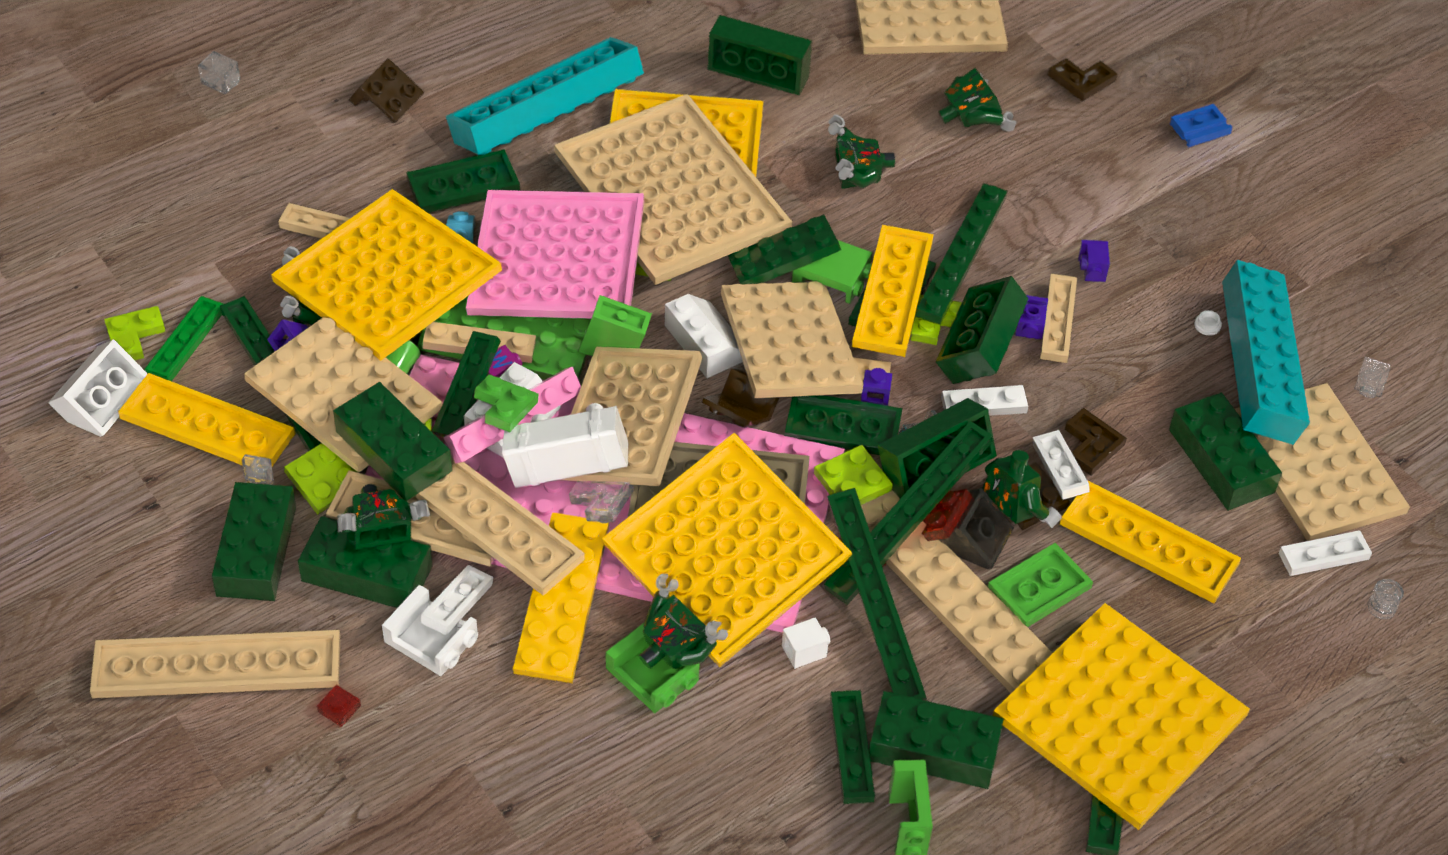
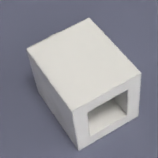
M816 617L783 629L782 647L794 669L827 657L830 636L827 629L820 626Z

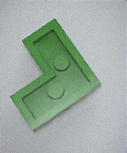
M488 375L475 388L474 398L493 405L485 413V423L507 432H511L538 403L539 393L492 375Z

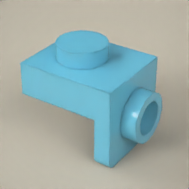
M454 212L453 215H449L446 226L473 243L475 215H469L468 212Z

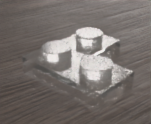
M577 481L569 493L571 504L588 506L584 511L587 521L609 523L615 521L634 488L631 482Z

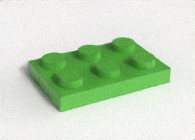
M1054 543L990 581L988 588L1025 626L1029 627L1090 590L1093 581Z

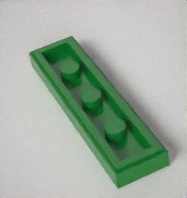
M200 296L144 371L147 374L150 373L172 382L222 316L220 305H223V303Z

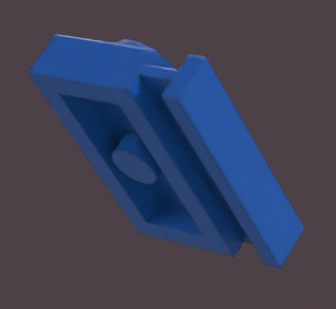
M1214 104L1173 116L1170 121V125L1181 139L1187 141L1188 147L1229 135L1233 128L1231 124L1228 125L1226 123L1227 119Z

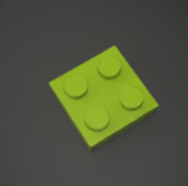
M323 443L284 466L286 475L317 515L330 507L348 471L357 472Z
M863 445L814 466V475L830 495L855 488L861 505L892 491V482Z

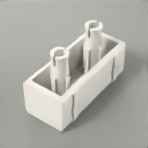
M592 403L587 406L586 412L548 419L546 415L536 414L532 417L530 423L517 425L511 432L504 430L502 453L515 488L529 485L537 486L540 483L598 472H611L613 469L628 467V439L617 406L603 408L600 404Z

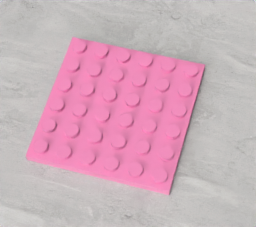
M488 190L477 247L499 261L502 271L468 295L467 315L591 318L599 295L631 306L644 208V194Z

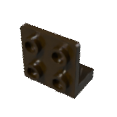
M387 58L355 91L349 101L357 106L362 100L366 103L370 100L393 123H396L424 94V91L396 64Z
M735 367L731 368L722 393L703 397L702 403L709 406V411L721 416L726 415L732 418L734 424L747 428L751 425L770 421L780 397L754 398L747 373Z

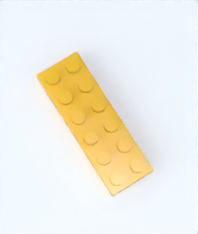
M882 225L852 340V347L901 357L906 356L934 234Z
M150 373L145 376L118 411L120 419L266 475L295 435V430L292 426Z
M1088 481L1090 492L1076 496L1063 514L1060 525L1213 604L1220 596L1241 561V558L1090 481Z
M552 512L549 527L583 551L585 560L544 596L533 588L513 666V673L573 683L605 545L602 538L608 534L609 521Z

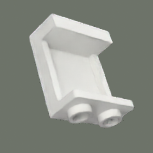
M418 585L383 623L384 642L439 676H442L448 668L451 669L457 664L462 652L467 647H472L478 638L477 621L473 617H470L466 622L461 619L447 635L420 623L421 614L432 604V601L429 598V590Z

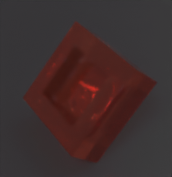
M335 685L317 705L318 713L342 727L361 707V702L356 696Z

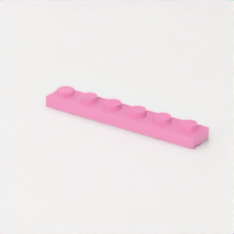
M573 367L565 368L528 389L539 393L538 403L517 425L530 423L534 415H544L579 394L581 385ZM484 414L445 436L444 439L456 464L469 459L503 439L504 430L485 423Z

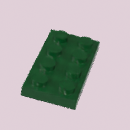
M505 149L406 172L407 181L417 206L427 213L484 200L487 197L488 190L520 191V182Z
M823 214L797 226L789 227L778 234L763 238L754 245L729 254L728 258L740 284H760L839 252L841 247Z
M825 395L792 396L784 436L843 448L845 450H852L863 445L869 454L879 455L878 444L899 433L903 408Z

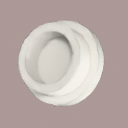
M1206 310L1196 317L1194 325L1197 331L1204 335H1215L1221 330L1222 322L1216 312Z

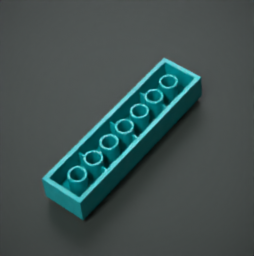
M609 37L447 115L446 119L454 143L478 155L487 154L497 145L507 144L520 134L532 132L534 127L540 124L552 122L555 119L554 117L570 113L575 110V107L583 103L593 102L596 99L595 97L603 93H611L615 91L616 87L635 81L636 77L644 74L638 48L635 45Z
M1236 260L1222 281L1243 430L1294 445L1310 424L1285 275L1276 270H1269L1253 263Z

